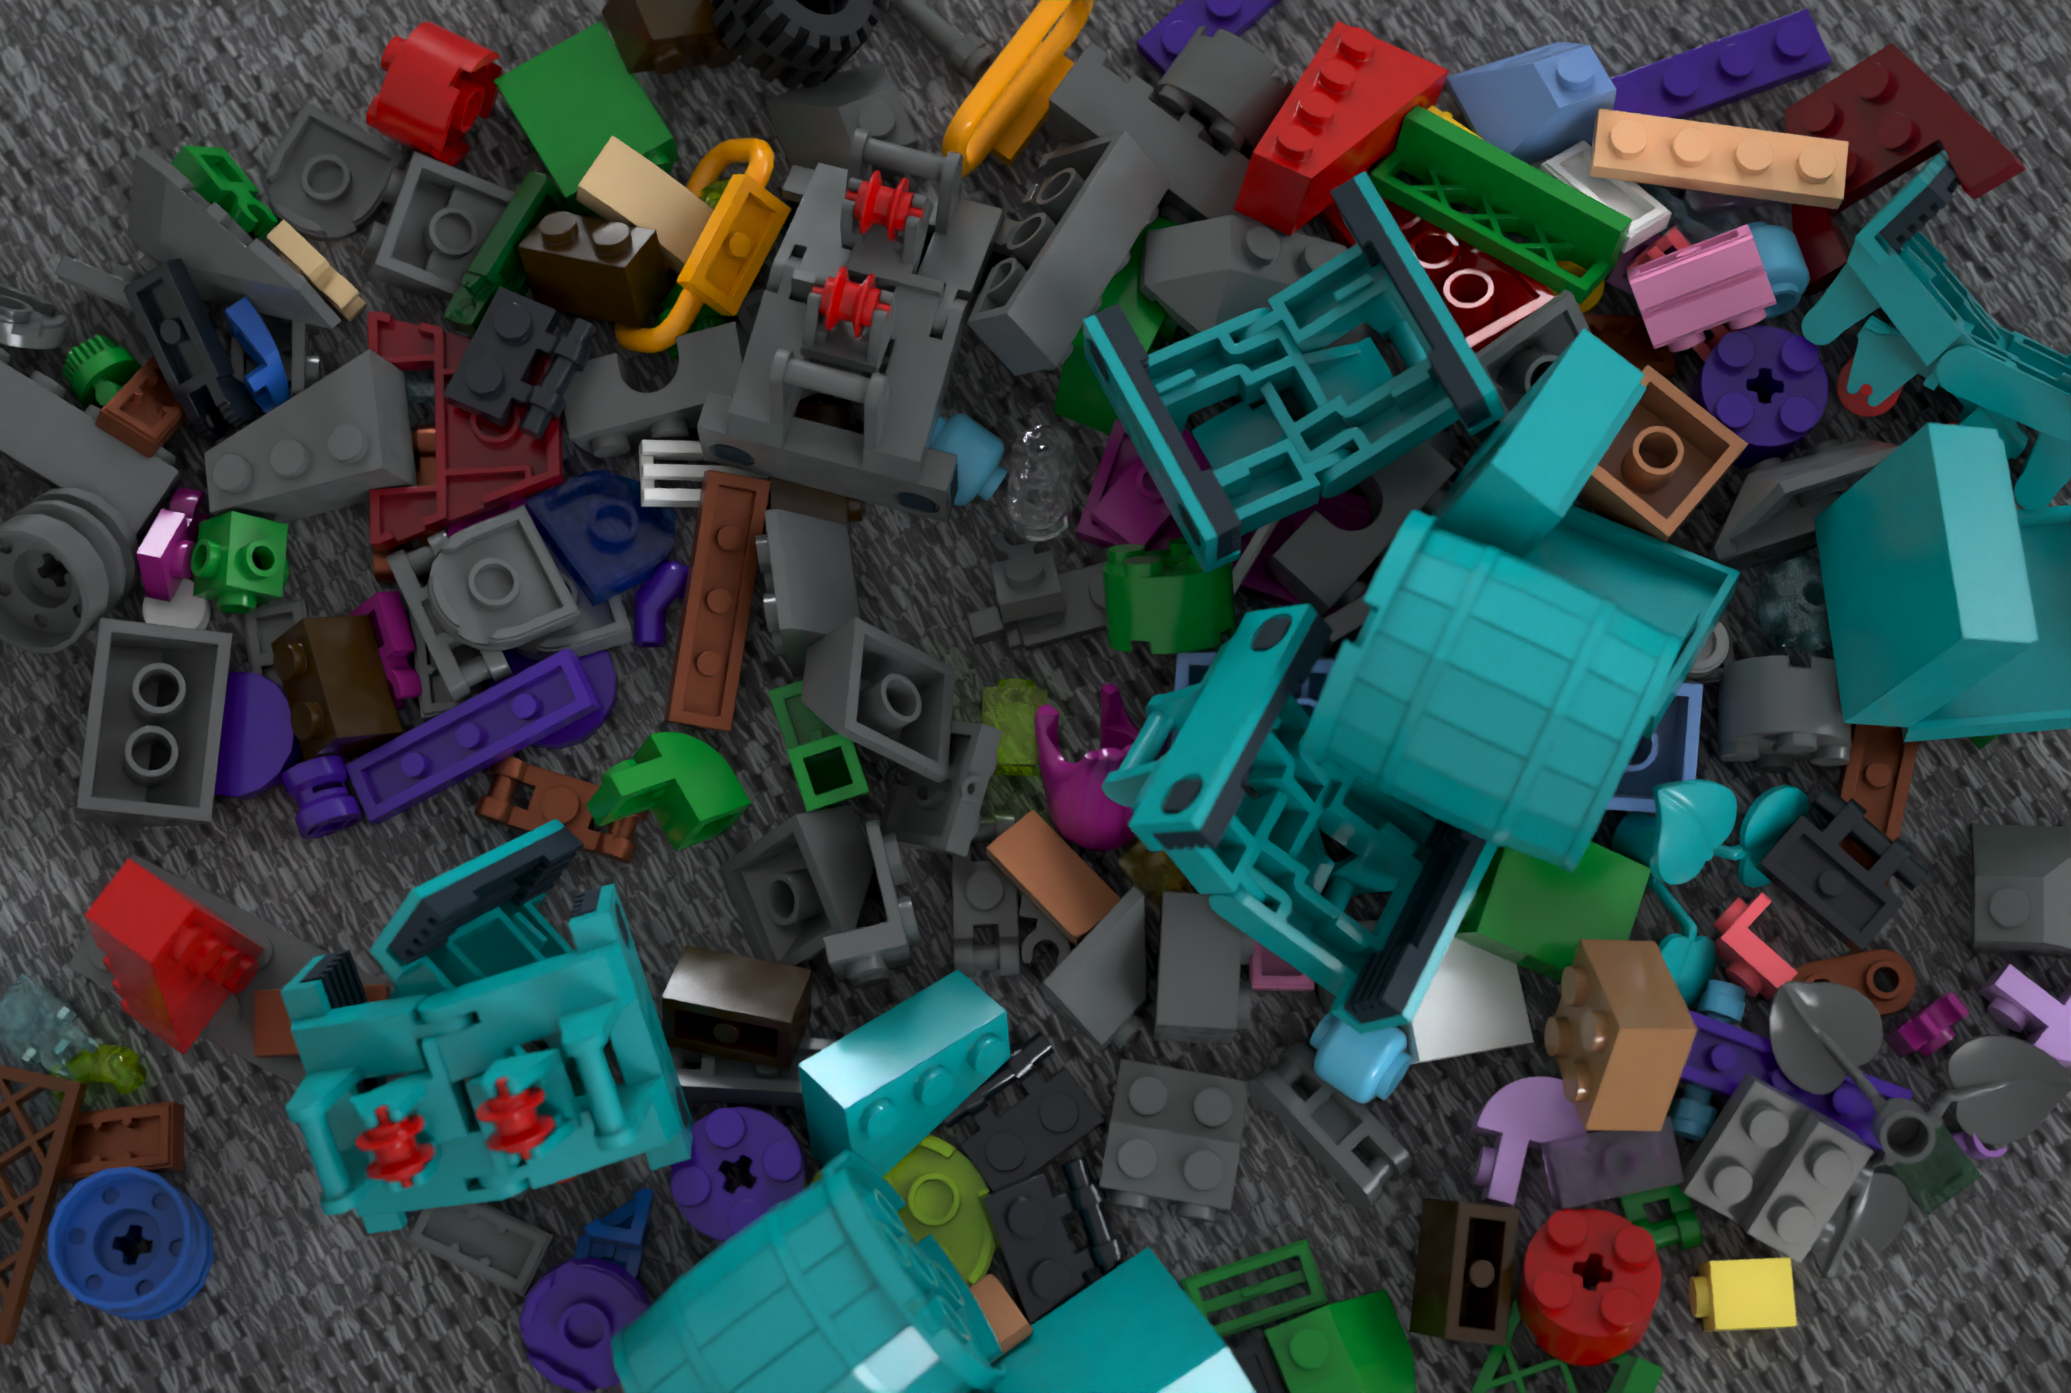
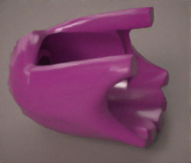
M1104 684L1101 687L1100 750L1090 751L1079 762L1070 763L1062 756L1058 742L1059 712L1049 704L1040 706L1035 715L1034 725L1038 764L1047 800V809L1054 828L1066 840L1085 849L1100 852L1118 849L1137 836L1128 826L1134 815L1131 807H1126L1112 801L1105 795L1101 787L1110 772L1119 770L1141 731L1127 714L1119 688L1113 684ZM1172 730L1168 734L1165 742L1163 743L1154 761H1157L1167 753V746L1172 735Z

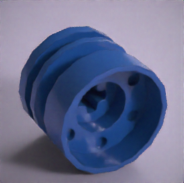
M133 1166L109 1168L79 1181L59 1202L48 1229V1258L59 1283L79 1301L105 1313L132 1322L155 1320L185 1307L205 1285L214 1261L213 1231L203 1209L181 1189H178L160 1175ZM143 1237L153 1243L151 1252L139 1254L137 1260L127 1255L128 1245L140 1243Z

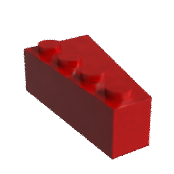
M1337 21L1254 149L1233 210L1291 236L1334 202L1330 193L1331 190L1364 171L1368 173L1373 163L1381 157L1386 159L1395 150L1405 115L1416 105L1426 110L1431 105L1436 106L1449 70L1382 41L1365 29L1351 27Z
M129 858L85 914L97 947L107 954L102 960L104 966L116 976L112 985L115 992L123 997L120 1002L122 1011L182 1055L187 1052L231 993H240L253 980L260 966V963L256 960L264 951L263 947L205 905Z

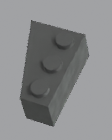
M368 349L206 451L204 458L210 513L219 516L235 511L286 523L369 502V489L417 486L404 372L371 349Z

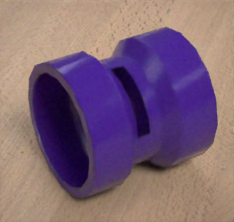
M328 755L313 758L289 768L281 776L286 795L296 801L299 811L295 817V822L300 837L303 839L322 838L354 826L363 818L358 800L348 794L345 783L349 774L345 768L342 756Z

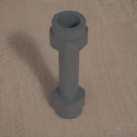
M880 0L877 4L886 14L894 9L948 54V66L961 77L967 78L971 83L975 82L992 65L995 54L986 47V43L972 32L964 37L923 1Z

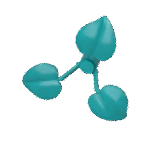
M1683 780L1652 787L1656 818L1645 812L1633 811L1622 819L1615 830L1612 840L1613 852L1651 868L1646 886L1653 890L1681 927V934H1669L1663 938L1658 948L1688 1010L1700 1000L1701 994L1705 993L1707 981L1713 978L1717 961L1716 946L1713 940L1706 936L1696 937V924L1661 881L1670 885L1688 882L1701 871L1705 862L1711 860L1714 855L1729 860L1740 859L1737 877L1739 882L1745 886L1761 887L1771 883L1755 866L1801 815L1808 819L1809 797L1793 785L1784 784L1772 787L1763 792L1753 802L1740 828L1739 845H1721L1730 835L1736 820L1737 801L1735 795L1729 788L1707 780Z

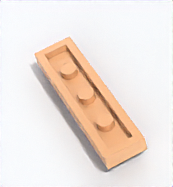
M1599 108L1594 121L1589 176L1838 209L1844 200L1849 142Z

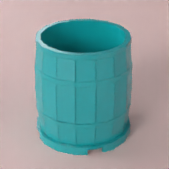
M1413 509L1398 531L1366 593L1363 602L1370 605V613L1362 626L1355 644L1346 640L1342 644L1310 719L1300 752L1315 759V764L1322 766L1330 759L1377 786L1376 789L1386 795H1391L1439 820L1486 839L1491 844L1500 847L1506 846L1553 863L1572 874L1585 852L1634 752L1673 666L1683 637L1672 632H1666L1618 605L1615 600L1607 595L1603 596L1554 571L1503 551L1504 549L1493 545L1487 546L1436 528L1438 517L1434 515L1429 516Z
M847 1149L826 1163L821 1172L823 1178L786 1201H781L770 1207L765 1214L730 1237L689 1271L682 1273L668 1290L632 1322H628L621 1327L611 1339L614 1366L626 1393H969L973 1388L987 1391L1006 1376L1007 1369L1003 1364L997 1369L991 1368L990 1363L1003 1354L999 1340L977 1299L948 1255L931 1233L918 1243L916 1242L897 1213L906 1206L904 1199L867 1161Z

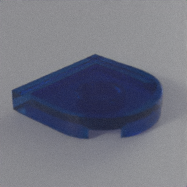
M595 470L584 473L526 500L525 508L538 533L593 607L648 580L661 564L668 561L675 541L676 516L673 508L641 506L640 480L610 475V470Z

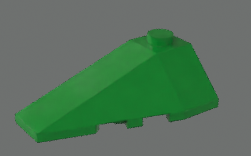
M1386 1289L1323 1306L1264 1331L1265 1341L1286 1393H1416L1413 1351Z

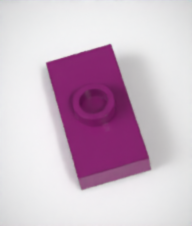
M1184 429L1182 438L1201 472L1209 468L1212 469L1195 437ZM1140 456L1135 459L1090 511V518L1122 544H1140L1146 548L1173 518Z

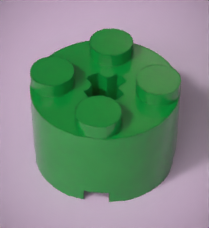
M1185 537L1171 539L1169 541V549L1146 551V547L1140 544L1116 545L1107 549L1108 562L1102 566L1107 641L1111 648L1132 653L1131 640L1149 642L1150 654L1185 653L1222 645L1221 632L1229 638L1234 636L1236 620L1232 562L1204 574Z

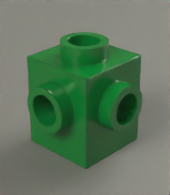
M230 511L199 523L198 542L191 555V570L195 575L193 596L217 601V609L234 614L256 612V606L282 598L283 588L289 576V564L285 558L288 524L235 511Z

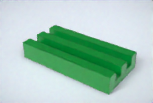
M1307 1238L1180 1280L1184 1292L1207 1321L1206 1314L1307 1282L1310 1291L1309 1295L1212 1326L1220 1338L1328 1303ZM1296 1256L1299 1258L1302 1269L1205 1301L1201 1299L1199 1288Z

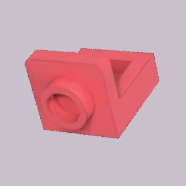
M1761 892L1748 904L1738 896L1716 919L1712 926L1721 933L1714 943L1716 954L1729 965L1725 970L1727 977L1734 985L1744 988L1747 995L1756 997L1760 992L1769 1000L1774 997L1780 985L1791 981L1798 972L1748 929L1772 901Z

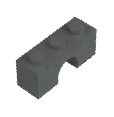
M735 321L677 336L676 343L679 354L677 372L668 385L651 393L641 392L638 370L619 354L613 353L588 360L582 372H575L562 397L566 401L564 410L569 439L589 454L593 453L595 457L599 458L623 455L630 451V445L640 443L642 440L684 439L689 435L690 429L697 428L708 391L733 397L751 336Z
M1424 441L1356 485L1366 496L1370 507V518L1366 528L1357 531L1337 528L1315 509L1264 564L1263 568L1302 604H1310L1320 616L1333 605L1340 610L1353 602L1368 586L1359 576L1374 560L1380 564L1382 563L1409 513L1415 509L1426 515H1432L1448 492L1443 484L1457 469Z

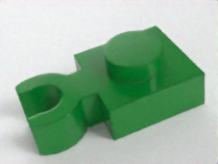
M184 145L171 162L173 167L194 185L191 190L196 191L211 205L214 202L217 203L247 234L252 230L259 239H265L278 221L272 211L255 199L259 190L224 148Z

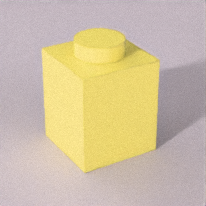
M1791 1258L1708 1261L1698 1264L1699 1277H1690L1689 1302L1691 1312L1694 1318L1703 1317L1704 1332L1780 1329L1797 1326Z

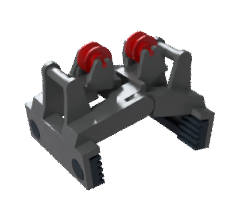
M857 128L850 146L848 170L819 162L815 170L792 165L782 188L783 203L790 207L791 211L782 226L781 236L783 237L781 239V246L771 267L767 290H764L733 397L708 391L697 424L704 460L948 523L958 491L957 455L931 449L930 444L966 322L992 267L1008 259L1010 253L1003 246L1009 230L1022 223L1004 218L1003 209L961 199L962 154L949 151L945 157L871 138V131ZM872 165L940 182L938 201L928 199L927 196L908 192L909 180L906 177L895 188L883 186L880 171L876 170L872 174ZM883 356L890 357L885 374L878 373ZM813 358L872 373V376L869 378L811 363V360ZM802 389L863 403L864 434L794 417Z

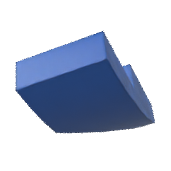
M245 296L227 308L225 314L229 333L257 366L256 369L244 376V382L251 400L265 415L289 400L291 396L275 342L259 313Z
M645 1188L632 1195L633 1199L603 1219L597 1218L583 1227L586 1233L578 1238L574 1258L597 1257L620 1265L634 1278L639 1280L655 1197L654 1191Z

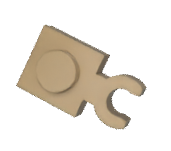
M282 220L266 236L279 255L278 257L300 276L306 277V281L320 296H323L346 320L351 322L367 306L366 302L359 297L360 292L346 278L336 272L328 261L285 220Z

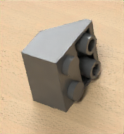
M781 509L764 510L767 534L756 535V547L761 574L764 573L767 594H763L768 632L772 634L775 655H787L792 675H803L808 646L854 617L862 620L848 528L845 524Z

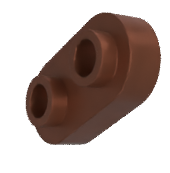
M1876 949L1858 954L1854 953L1808 962L1795 969L1798 973L1791 980L1797 982L1838 983L1851 987L1871 1001L1880 1017L1891 1015L1903 1009L1912 999L1916 986L1914 972L1907 960L1898 953L1886 949ZM1881 970L1890 975L1893 982L1890 992H1882L1875 987L1873 982L1875 971Z

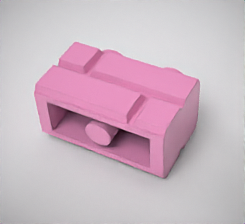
M1748 224L1626 270L1654 349L1665 345L1668 346L1670 352L1691 348L1706 339L1703 331L1728 322L1731 330L1753 325L1767 316L1764 308L1777 304Z

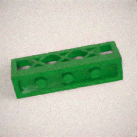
M1416 105L1405 115L1395 150L1369 177L1380 196L1558 293L1564 290L1571 291L1576 302L1580 305L1615 268L1633 220L1419 105ZM1403 170L1423 181L1425 185L1409 186L1396 179L1395 176ZM1448 203H1464L1475 209L1478 214H1461L1450 208ZM1502 232H1518L1529 238L1531 243L1516 244L1505 238ZM1556 261H1571L1588 271L1579 278L1557 266Z

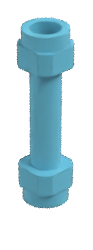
M1708 980L1705 993L1701 994L1697 1013L1729 1025L1740 1023L1746 1005L1744 1002L1746 990L1728 982ZM1690 1084L1686 1085L1684 1097L1673 1099L1668 1118L1670 1119L1669 1130L1672 1134L1698 1142L1704 1140L1713 1126L1717 1114V1109L1709 1106L1712 1092Z

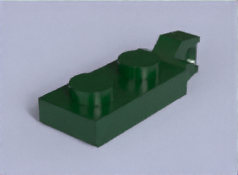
M534 171L528 172L468 268V273L464 274L463 288L455 291L444 314L445 319L456 331L475 335L499 286L525 296L530 286L519 253V244L549 210L574 214L573 209H570L566 200L547 175Z

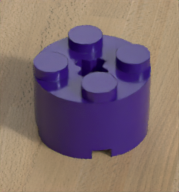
M1753 326L1730 332L1723 336L1710 352L1695 377L1688 397L1748 443L1733 466L1750 468L1772 457L1784 459L1803 443L1824 413L1829 388L1827 374L1815 344L1808 341L1804 336H1797L1784 329L1771 326ZM1758 398L1759 400L1766 401V404L1758 402Z
M744 1107L719 1108L697 1121L691 1127L693 1136L691 1158L671 1165V1193L679 1210L697 1230L721 1243H724L765 1214L770 1207L781 1201H786L807 1188L810 1182L809 1167L805 1153L793 1134L773 1116L756 1109ZM747 1161H751L752 1164L750 1165L749 1172L756 1178L755 1185L751 1189L740 1186L734 1194L729 1193L733 1184L726 1177L729 1168L732 1165L742 1168Z

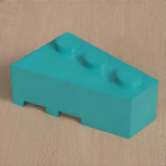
M957 969L799 1063L798 1068L812 1156L825 1167L826 1163L847 1149L862 1157L884 1177L1011 1058L1007 1011Z

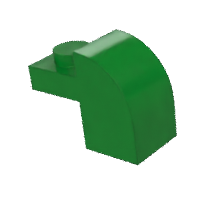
M803 680L768 691L806 811H816L870 793L853 741L836 733L801 702Z
M658 732L648 736L632 759L622 761L603 773L601 776L603 783L586 806L598 827L651 809L676 852L729 831L750 806L751 801L729 764L711 746L686 734Z

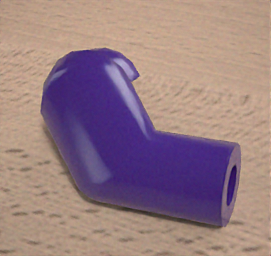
M678 560L661 563L637 590L634 599V645L636 647L666 646V609L677 597L684 599L689 565H681Z

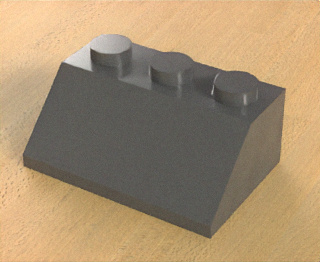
M100 618L76 807V821L133 827L211 823L232 633Z

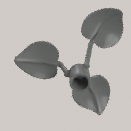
M1787 981L1778 987L1771 1003L1768 1023L1770 1043L1775 1059L1786 1077L1802 1090L1816 1095H1825L1834 1091L1843 1082L1846 1075H1848L1876 1109L1872 1116L1871 1129L1883 1151L1871 1155L1869 1161L1872 1163L1870 1180L1858 1195L1849 1196L1846 1194L1832 1215L1836 1219V1229L1829 1246L1819 1252L1812 1251L1821 1273L1826 1278L1846 1274L1842 1267V1257L1846 1246L1854 1239L1865 1238L1872 1241L1879 1249V1253H1881L1900 1233L1905 1224L1909 1209L1907 1189L1897 1176L1874 1170L1876 1167L1884 1164L1887 1166H1893L1896 1162L1913 1164L1925 1159L1935 1146V1129L1942 1125L1941 1117L1952 1102L1956 1101L1955 1117L1967 1134L1973 1137L1975 1133L1978 1140L1985 1144L2003 1145L2019 1141L2030 1135L2045 1121L2058 1102L2071 1091V1075L2056 1059L2044 1050L2015 1037L1985 1034L1963 1042L1951 1052L1947 1060V1072L1955 1088L1942 1092L1929 1113H1924L1916 1103L1905 1098H1893L1886 1101L1857 1067L1874 1059L1883 1041V1026L1880 1015L1871 1001L1862 993L1838 983Z

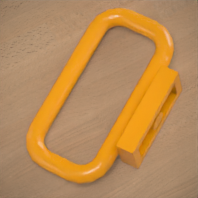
M1040 0L961 104L945 132L942 142V156L946 157L949 151L963 155L962 178L973 173L989 153L1011 167L1049 117V98L1074 65L1073 61L1063 55L1083 29L1091 14L1095 0ZM1061 16V18L1059 19V21L1057 22V24L1054 26V28L1051 30V32L1048 34V36H1047V37L1045 38V40L1042 42V39L1046 36V34L1049 32V30L1052 28V26L1055 24V22H1056V21L1058 20V18Z
M733 138L725 140L710 149L700 160L685 187L703 202L706 201L715 182L727 167L735 163L749 164L744 174H733L676 280L684 288L665 320L654 328H640L615 323L614 333L618 344L622 348L631 352L657 353L667 350L676 344L677 336L685 335L688 332L703 304H707L722 316H736L791 211L790 207L765 189L774 168L775 158L768 142L758 138Z

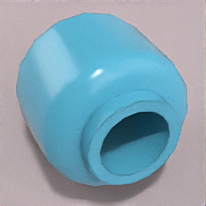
M1764 222L1749 223L1748 226L1777 304L1764 308L1767 315L1765 318L1777 317L1792 310L1799 303L1801 295L1805 292L1810 281L1808 268L1796 236L1791 230L1783 226L1768 225Z
M963 413L954 414L948 420L939 415L930 448L957 455L958 491L954 505L965 506L977 495L988 501L1008 472V470L999 465L1005 450L1003 441Z
M1330 1012L1320 1021L1309 1042L1310 1045L1318 1049L1313 1065L1315 1074L1359 1103H1367L1376 1096L1386 1100L1399 1085L1412 1061V1056L1406 1053V1034L1396 1026L1359 1034Z

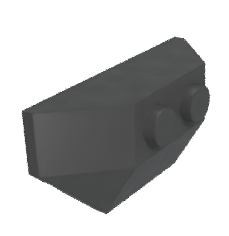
M1233 215L1147 231L1142 237L1139 291L1151 302L1157 300L1168 315L1193 336L1257 308L1267 307L1273 311L1268 302L1269 298L1346 251L1347 248L1341 244L1296 232L1289 236L1263 223ZM1363 322L1321 350L1354 344L1367 337H1371L1373 341V328Z
M1861 438L1841 445L1839 439H1830L1811 447L1804 453L1803 457L1783 462L1781 457H1772L1753 465L1747 470V476L1733 496L1705 558L1735 570L1743 571L1818 547L1814 518L1900 446L1868 438Z

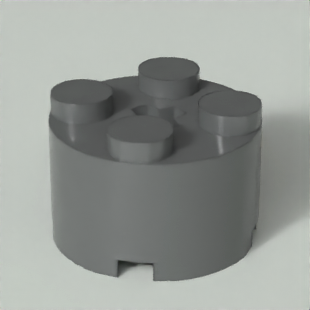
M1200 26L1158 82L1154 92L1163 110L1170 116H1182L1186 112L1205 126L1204 129L1213 139V148L1222 154L1225 148L1233 147L1250 160L1254 149L1294 89V85L1288 80L1284 87L1281 88L1271 77L1277 65L1247 41L1220 28L1211 38L1207 36V26Z
M1789 655L1762 656L1731 662L1724 666V674L1718 672V749L1721 760L1728 762L1753 761V771L1756 773H1788L1793 770L1792 761H1810L1811 764L1817 766H1841L1850 762V749L1852 746L1851 724L1843 723L1835 660L1811 657V669L1789 665Z

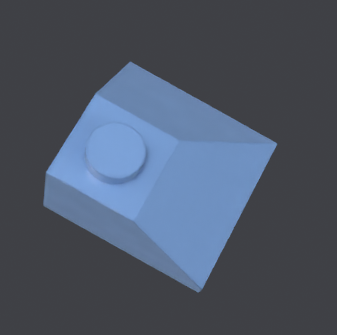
M1555 42L1446 78V87L1470 130L1481 137L1482 140L1528 164L1557 155L1582 140L1588 144L1592 143L1594 121L1599 108L1613 110L1617 90L1590 45Z

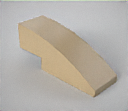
M613 135L578 184L576 197L578 202L608 221L656 230L664 264L678 275H680L714 211L685 186Z

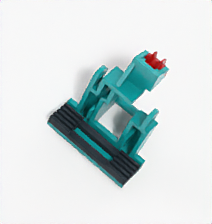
M556 818L413 888L369 950L383 966L382 970L395 985L389 999L427 993L428 997L448 989L574 951L535 907L547 896L545 892L552 889L555 885L554 881L561 877V871L569 866L568 862L574 859L577 855L575 852L580 850L584 844ZM562 1031L542 1037L551 1049L558 1048L574 1097L586 1095L587 1092L576 1059L566 1055L562 1043ZM609 1035L606 1044L611 1040ZM520 1045L512 1048L510 1057L527 1053ZM608 1066V1069H609V1072H610V1075H611L613 1084H614V1086H615L616 1083H615V1081H614V1078H613L612 1073H611V1071H610V1068H609V1066ZM580 1174L555 1183L561 1184L571 1182Z

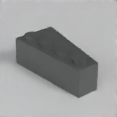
M1090 41L1049 98V147L1056 151L1126 130L1171 183L1157 206L1159 208L1157 216L1180 225L1226 215L1256 221L1233 210L1250 160L1233 147L1225 148L1222 154L1213 148V139L1204 129L1205 126L1186 112L1182 116H1170L1161 109L1159 103L1150 95L1154 90L1153 87L1136 74H1133L1126 83L1102 65L1109 54Z
M1126 130L1044 154L1038 167L1045 176L1041 188L1038 184L1029 187L1022 201L1023 207L1029 212L1027 219L1011 228L1003 242V246L1010 253L1008 259L992 267L969 316L967 324L1015 376L1040 370L1051 371L1066 361L1073 351L1072 341L1082 327L1083 319L1094 315L1098 311L1103 301L1101 295L1112 277L1127 265L1131 258L1129 250L1141 231L1147 228L1159 213L1157 206L1171 183Z
M0 348V455L4 453L12 458L10 463L15 468L49 489L56 487L78 488L100 496L121 512L136 534L137 541L142 542L161 509L165 508L183 481L179 470L172 467L177 458L161 447L149 459L95 426L101 409L90 404L85 412L73 406L63 399L68 392L64 387L34 370L30 378L26 377L8 365L12 356Z

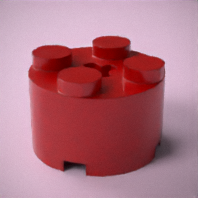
M422 22L406 39L394 36L384 50L381 59V69L386 71L387 74L381 91L373 98L366 114V124L377 129L383 136L449 166L456 165L466 157L472 147L461 141L465 133L471 128L478 116L487 119L495 106L499 92L494 80L502 76V66L492 61L500 58L497 52L433 22Z
M1565 1208L1552 1214L1549 1220L1535 1233L1528 1246L1517 1289L1518 1312L1522 1321H1525L1530 1331L1536 1337L1535 1342L1552 1357L1578 1366H1598L1611 1362L1613 1357L1633 1349L1646 1333L1661 1288V1267L1652 1236L1644 1228L1635 1226L1625 1218L1604 1210H1574ZM1583 1284L1591 1285L1595 1288V1291L1587 1290L1582 1286Z

